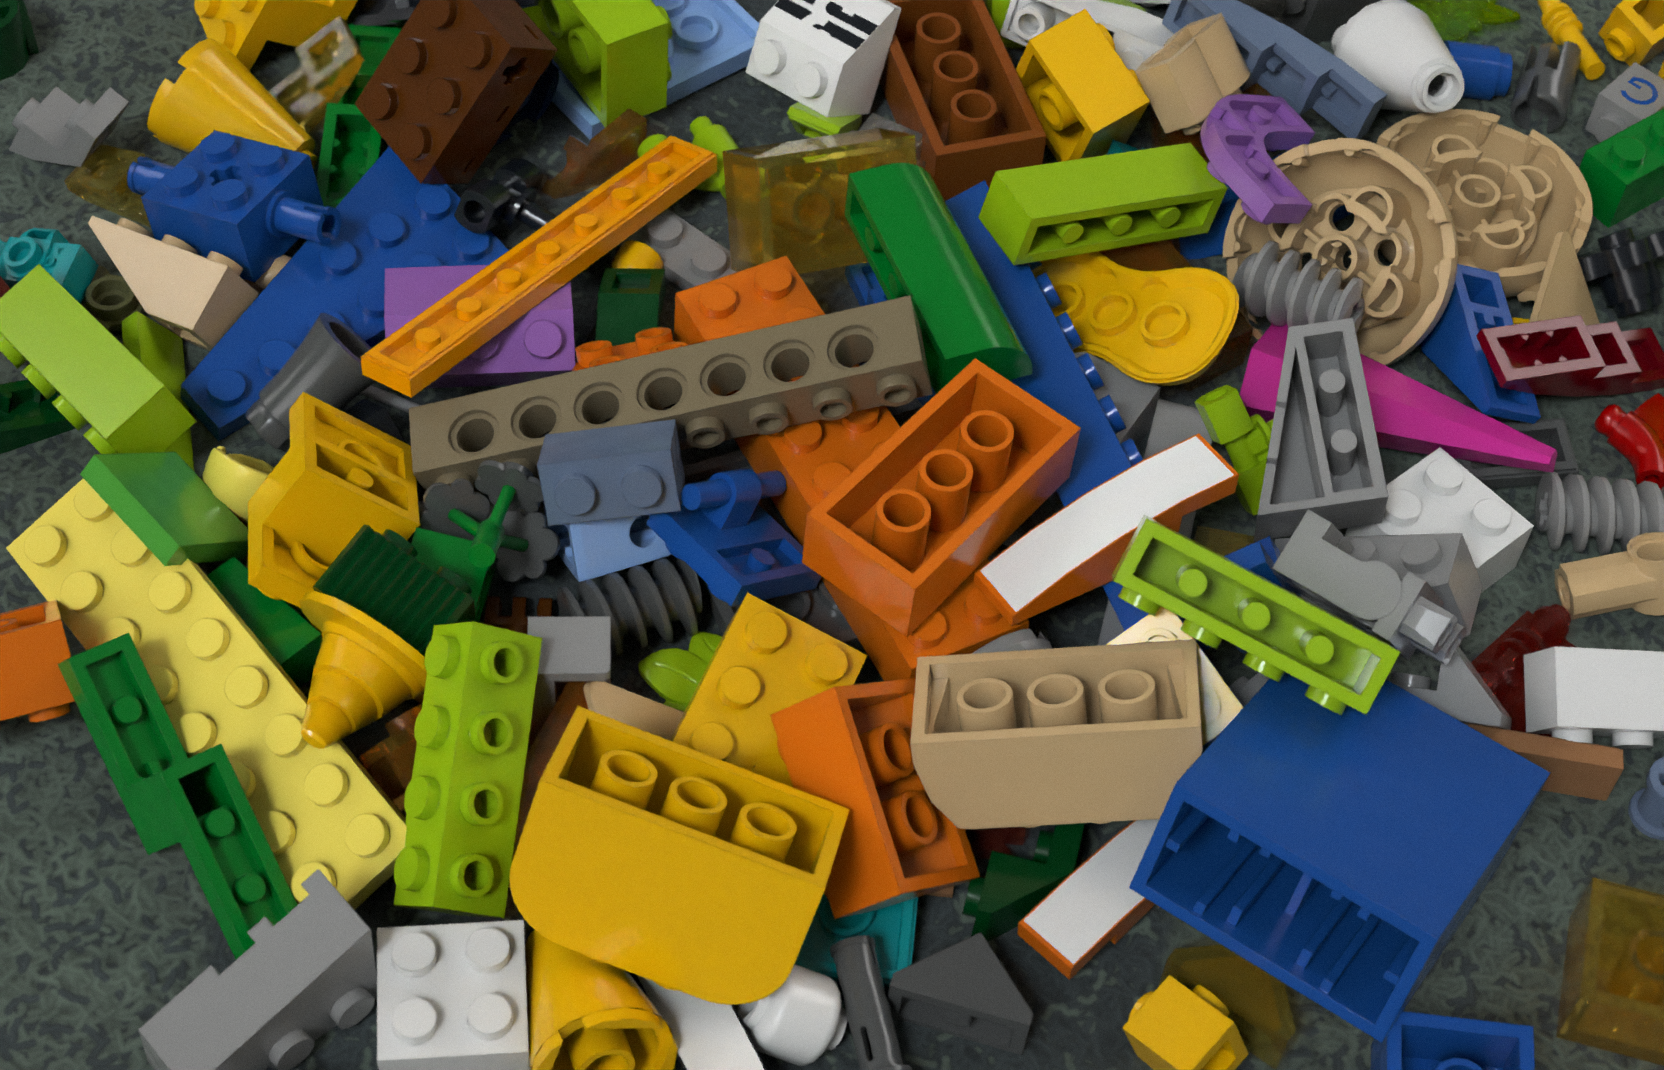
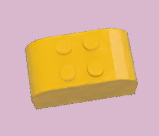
M577 706L539 781L510 868L511 894L518 911L527 923L543 937L558 945L584 954L591 959L608 963L652 980L665 989L678 990L708 1002L726 1005L755 1002L779 989L793 969L826 888L850 809Z

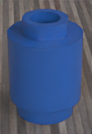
M1444 41L1462 72L1464 92L1461 98L1490 101L1493 96L1504 97L1510 86L1513 60L1510 53L1500 52L1498 46Z

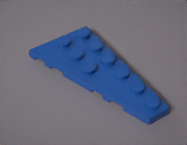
M389 146L336 206L342 221L337 239H331L332 244L329 246H322L310 240H307L184 380L181 384L180 398L219 442L250 423L246 418V411L260 398L259 392L279 372L302 343L320 313L330 314L342 321L371 348L385 339V268L489 265L509 250L490 230L479 234L464 228L454 216L461 198L448 184H421Z

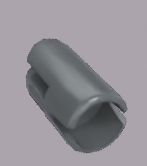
M1565 41L1561 55L1555 43L1541 44L1538 53L1533 45H1529L1510 106L1511 118L1515 125L1529 131L1532 109L1541 111L1536 131L1544 115L1549 116L1547 134L1561 127L1566 118L1581 62V50L1577 44Z

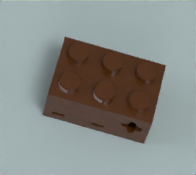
M420 0L355 102V106L421 184H468L558 49L515 0Z

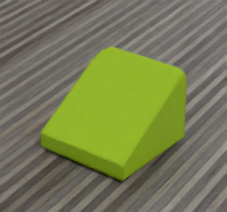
M800 102L791 105L786 113L796 132L841 151L843 149L846 150L850 145L862 121L861 114L827 118Z

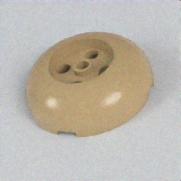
M1449 109L1438 113L1423 112L1393 124L1378 137L1377 144L1388 147L1411 160L1435 184L1449 208L1455 226L1458 246L1457 264L1499 273L1505 297L1509 298L1517 296L1526 288L1541 283L1556 232L1568 231L1576 254H1578L1592 221L1593 204L1591 193L1584 176L1573 160L1550 139L1534 129L1527 136L1514 129L1498 124L1500 115L1466 109ZM1387 240L1380 245L1379 250L1389 262L1393 263L1396 257V247L1392 240Z
M1338 138L1308 145L1302 144L1288 150L1273 161L1312 204V207L1300 224H1262L1244 212L1241 207L1243 201L1239 198L1231 213L1223 243L1222 258H1226L1227 278L1232 283L1238 268L1248 256L1255 252L1259 253L1268 241H1275L1279 244L1280 248L1278 262L1282 260L1289 250H1296L1300 253L1299 271L1302 270V256L1312 253V259H1317L1321 262L1319 280H1323L1332 268L1342 270L1343 276L1340 285L1342 290L1354 277L1363 279L1364 286L1361 298L1364 299V315L1356 334L1359 351L1361 354L1385 366H1389L1402 359L1424 341L1442 317L1449 303L1455 284L1458 263L1457 237L1449 208L1435 184L1423 170L1402 154L1383 145L1354 138ZM1345 205L1346 210L1354 214V221L1347 230L1341 231L1333 223V214L1338 207ZM1387 240H1392L1396 247V257L1390 266L1383 265L1378 258V249ZM1350 249L1351 255L1349 257L1352 260L1349 268L1346 269L1343 264V256ZM1245 306L1239 308L1236 318L1242 329L1259 340L1263 332L1261 329L1253 327L1249 322L1250 319L1257 324L1255 316L1249 314Z

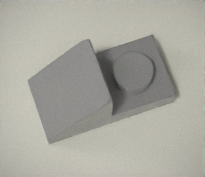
M1459 646L1447 665L1441 663L1437 690H1430L1431 678L1399 672L1391 673L1390 682L1460 722L1507 730L1511 729V716Z

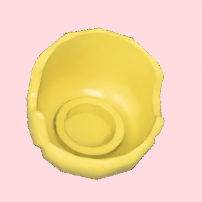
M218 446L210 452L205 463L202 480L211 489L215 497L224 503L243 524L248 525V501L274 467L263 460L247 455L226 454V448Z

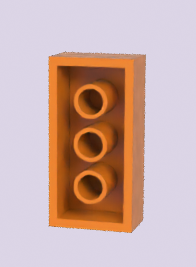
M975 358L807 513L802 563L908 637L1070 477L1081 428Z

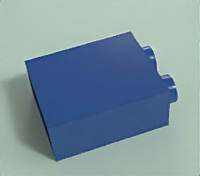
M1285 672L1280 682L1270 678L1176 782L1129 888L1382 1043L1500 866L1548 779L1550 772L1387 679L1367 715L1349 705L1346 706L1343 714L1339 715L1306 697L1304 694L1309 684Z

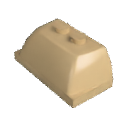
M1196 639L917 657L910 746L914 768L931 802L957 828L967 830L1005 827L1034 828L1041 825L1077 823L1105 824L1113 821L1160 819L1176 782L1199 758L1203 750Z

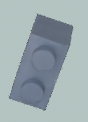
M676 419L545 435L537 468L548 526L681 511V491L685 486V474Z

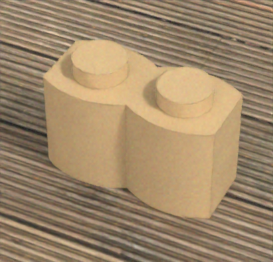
M1222 13L1189 23L1172 35L1165 42L1162 49L1147 58L1135 71L1165 134L1182 129L1185 135L1201 130L1202 124L1221 98L1228 95L1242 94L1240 87L1248 80L1251 74Z

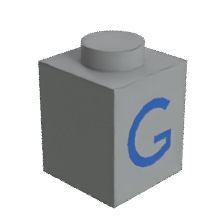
M1633 63L1598 94L1585 130L1595 135L1599 142H1602L1663 109L1664 79L1638 63Z

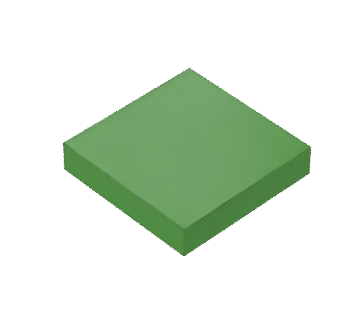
M176 452L94 454L80 473L87 483L164 566L182 565L187 559L194 563L225 561L233 556L236 559H244L248 554V528L213 494L204 481Z

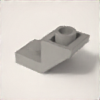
M56 86L41 103L35 98H31L16 115L12 125L18 129V132L9 151L31 160L81 167L114 131L129 101L112 88H109L95 104L87 98L79 104Z

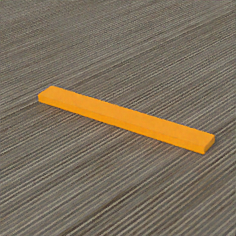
M670 135L360 356L362 375L408 397H414L717 172V154Z

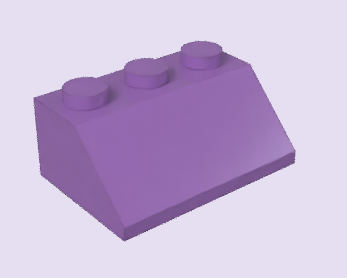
M488 265L385 268V338ZM571 281L548 296L426 388L514 385L571 372L575 366Z

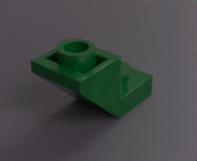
M605 268L598 292L595 341H610L612 346L636 342L635 334L637 332L660 327V314L666 293L665 269Z
M1085 823L1055 825L1054 832L1040 829L1033 861L992 851L986 876H980L970 881L962 915L975 918L971 936L981 932L986 941L989 942L1018 927V923L1074 871Z

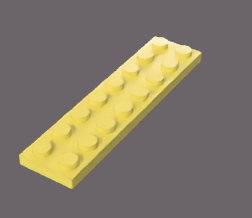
M84 478L6 547L47 601H57L61 619L86 650L126 633L130 634L188 758L222 744L297 905L309 895L301 884L317 869L324 874L354 910L394 874L396 859L401 850L405 848L406 818L342 740L329 747L318 749L303 739L301 727L307 706V697L197 563L187 559L182 565L164 566Z

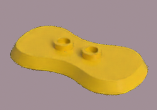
M1097 251L1040 261L1042 266L1032 270L1035 277L1045 272L1047 273L1062 302V305L1052 309L1055 317L1067 312L1083 343V345L1073 349L1074 353L1088 352L1091 355L1103 358L1127 376L1154 385H1179L1190 382L1202 375L1213 364L1223 349L1233 329L1239 309V295L1235 286L1225 276L1206 268L1185 267L1161 271H1141L1121 266Z

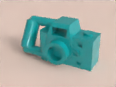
M44 228L29 229L19 238L9 237L7 242L0 240V293L2 296L40 264L80 304L82 303L86 289L91 284L99 265L81 244H70L59 230Z

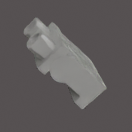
M1308 509L1272 568L1298 593L1392 645L1401 652L1399 656L1409 661L1415 650L1418 649L1440 663L1447 665L1465 637L1467 630L1464 626L1457 623L1458 619L1454 614L1442 608L1444 603L1430 585L1407 571L1402 579L1388 564L1376 560L1362 562L1351 556L1354 547L1342 536L1334 524Z

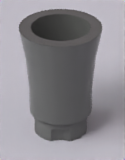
M320 313L302 343L279 372L259 392L260 398L246 411L247 420L267 443L275 449L287 452L290 448L289 409L302 392L341 410L358 394L377 382L362 375L360 356L369 351L371 347L342 321L330 314Z

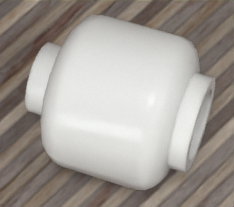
M795 964L789 977L775 992L755 1002L735 1005V1010L758 1052L798 1066H805L816 1061L826 1049H834L841 1041L847 1025L846 1010L841 1008V994L836 982L830 977Z

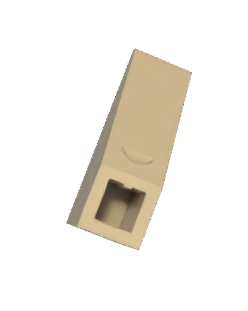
M92 216L88 222L145 312L166 329L198 347L211 351L259 294L240 277L243 268L220 253L210 251L207 258L197 255V251L186 242L168 234H165L161 241L154 239L148 230L126 218H120L118 223L114 224Z

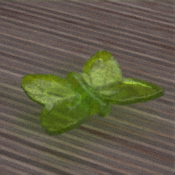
M1405 0L1428 15L1443 41L1460 42L1469 35L1470 31L1480 32L1483 28L1482 25H1500L1520 20L1518 12L1496 5L1497 0H1441V3L1437 0Z

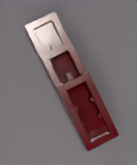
M1577 315L1481 329L1476 335L1501 388L1531 394L1572 397L1619 395L1664 388V352L1651 327L1621 331L1617 321L1586 325L1582 316Z

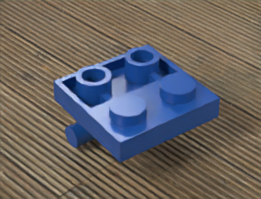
M744 468L713 474L708 481L687 484L681 491V511L650 514L646 522L665 542L667 550L676 558L685 561L707 583L710 592L718 599L728 603L731 607L740 605L747 592L764 600L815 589L822 577L802 563L803 546L758 505L760 499L780 496L784 493L786 480L784 475L777 470L755 473L751 469Z

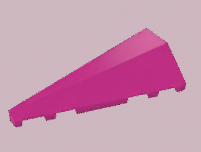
M1271 324L1251 348L1240 391V397L1249 417L1259 414L1265 422L1274 418L1288 334L1287 324L1284 326ZM1360 353L1379 447L1428 455L1441 447L1451 457L1456 459L1550 473L1554 472L1558 454L1556 449Z

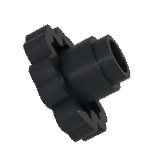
M1631 227L1598 238L1597 241L1600 248L1577 256L1585 281L1598 278L1606 305H1613L1617 318L1635 314L1663 303L1659 289L1663 288L1664 284L1655 258L1664 255V227L1634 236Z

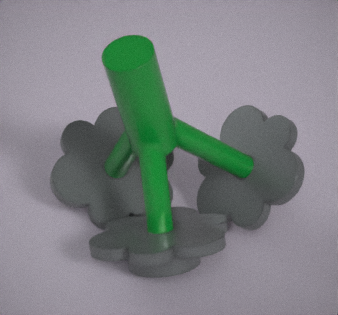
M494 460L481 462L478 468L479 476L476 478L475 487L480 492L488 494L490 502L494 505L489 519H486L490 511L488 499L479 492H473V485L468 480L459 478L453 481L450 486L438 482L427 488L423 497L426 510L422 511L419 515V528L473 541L468 552V558L475 567L487 568L493 564L497 557L499 558L497 570L504 580L517 582L525 576L539 579L546 573V561L553 559L559 552V536L553 530L546 529L547 518L543 513L537 511L540 502L544 501L540 480L535 478L532 472L521 464L515 462L500 463ZM520 508L529 513L525 515L523 512L517 511V509Z

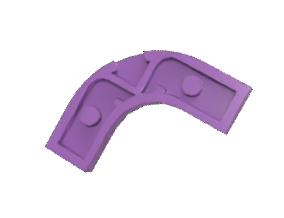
M1234 94L1221 98L1211 110L1200 130L1202 146L1209 159L1207 164L1208 171L1213 177L1227 184L1243 201L1241 207L1244 212L1255 221L1262 224H1300L1312 207V204L1276 166L1266 150H1290L1302 144L1308 145L1315 132L1283 97Z

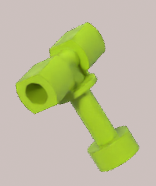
M1224 385L1201 396L1195 401V404L1211 440L1221 445L1224 444L1233 463V468L1239 473L1235 491L1246 512L1254 516L1258 514L1273 419L1265 422L1259 414L1249 417L1238 390L1229 385Z

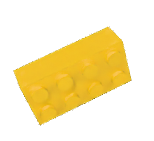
M747 592L728 624L670 741L793 787L786 764L783 762L778 751V738L770 715L832 687L854 685L867 655Z

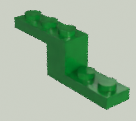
M129 633L62 661L58 664V667L147 854L150 855L180 842L234 958L237 960L255 944L254 940L247 933L264 917L268 918L275 926L297 906V903L222 744L216 745L191 758L187 757Z

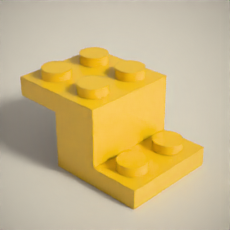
M194 0V8L199 16L207 39L212 38L225 45L250 71L267 40L327 53L358 0Z
M302 392L289 409V450L248 501V584L258 588L259 591L271 599L284 600L301 608L300 600L303 596L314 591L313 586L364 524L369 525L375 532L381 535L386 529H390L406 540L410 538L416 527L420 525L417 482L412 470L411 446L305 392Z

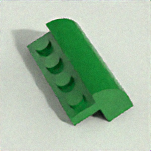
M891 163L849 173L844 215L887 299L892 300L911 295L922 331L930 381L935 393L937 394L975 358L1011 382L1012 379L1031 375L1033 370L1032 362L930 173L924 168L910 163Z

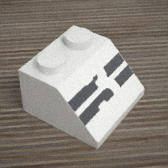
M779 0L760 20L746 73L827 118L869 114L902 8L887 0Z

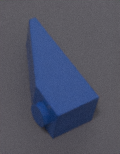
M1457 264L1455 284L1449 303L1434 329L1420 343L1422 352L1483 414L1534 424L1541 418L1535 395L1501 388L1476 337L1481 329L1513 325L1499 273Z

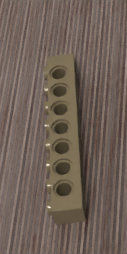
M911 295L408 408L413 475L424 491L434 483L442 482L450 486L456 479L463 478L473 485V492L484 494L475 487V481L477 476H479L478 468L481 462L485 460L521 464L529 469L535 478L539 479L537 463L545 436H541L547 432H550L548 434L676 419L680 450L693 447L705 449L715 447L729 439L757 433L763 435L775 434L788 426L820 419L826 421L838 420L852 412L883 405L891 407L902 406L910 403L915 398L933 395L922 331ZM866 362L862 366L851 368L853 365L857 363ZM803 376L796 381L788 382L794 377ZM734 390H739L735 394L726 396L728 393ZM676 404L669 409L663 410L669 405ZM609 418H612L610 421L601 424V423L604 422L605 420H607V419H609Z

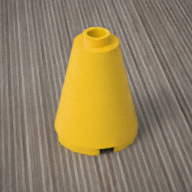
M212 38L198 42L177 61L186 69L175 84L165 78L158 88L149 110L147 127L161 143L190 153L205 137L216 130L308 154L313 169L317 163V156L313 154L315 148L313 138L225 45Z
M533 930L525 946L530 1070L674 1069L678 1049L671 1028L628 971L591 959L584 954L558 945L543 937L536 930Z

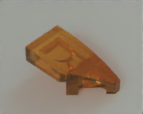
M629 108L594 136L589 145L570 135L563 148L566 150L567 164L564 170L553 179L546 180L542 192L553 199H559L583 192L606 182L639 158L637 154L638 148L647 138V119Z

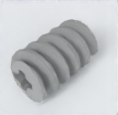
M1268 241L1259 253L1255 252L1248 256L1238 268L1232 284L1239 295V308L1245 306L1249 314L1256 317L1266 315L1271 324L1275 326L1287 324L1288 328L1291 326L1353 318L1357 334L1364 315V299L1361 298L1364 286L1363 279L1354 277L1342 290L1340 289L1343 276L1342 270L1332 268L1323 280H1319L1321 262L1319 260L1310 259L1303 269L1299 271L1300 253L1296 250H1289L1282 260L1278 262L1280 248L1279 244L1275 241Z
M1545 472L1539 482L1535 497V524L1538 530L1546 532L1550 550L1557 551L1561 546L1564 535L1571 534L1573 551L1576 553H1583L1590 536L1596 538L1597 550L1600 555L1609 554L1614 539H1620L1622 552L1627 551L1629 541L1635 536L1650 532H1664V487L1660 490L1657 483L1651 481H1643L1635 487L1631 480L1619 478L1611 485L1608 479L1602 476H1594L1586 483L1583 476L1576 473H1570L1561 480L1558 473Z

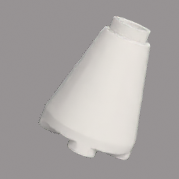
M1382 0L1367 5L1350 18L1347 24L1341 25L1333 34L1331 44L1334 55L1388 94L1380 109L1426 113L1444 112L1453 108L1463 95L1464 79L1462 72L1438 31L1425 12L1405 0Z

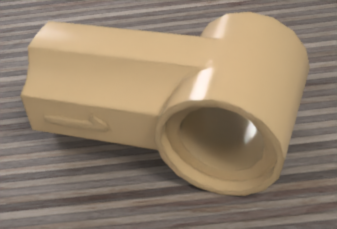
M1650 532L1635 536L1629 541L1627 551L1560 564L1559 569H1555V588L1567 619L1573 620L1633 608L1635 611L1645 615H1664V532Z

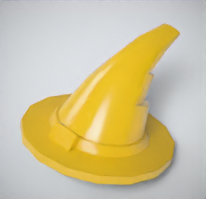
M317 591L306 593L300 600L302 612L322 634V644L313 669L307 706L301 727V735L308 744L318 749L329 747L355 731L380 719L406 700L414 699L419 703H423L427 672L424 664L425 657L419 651L364 612L333 596Z

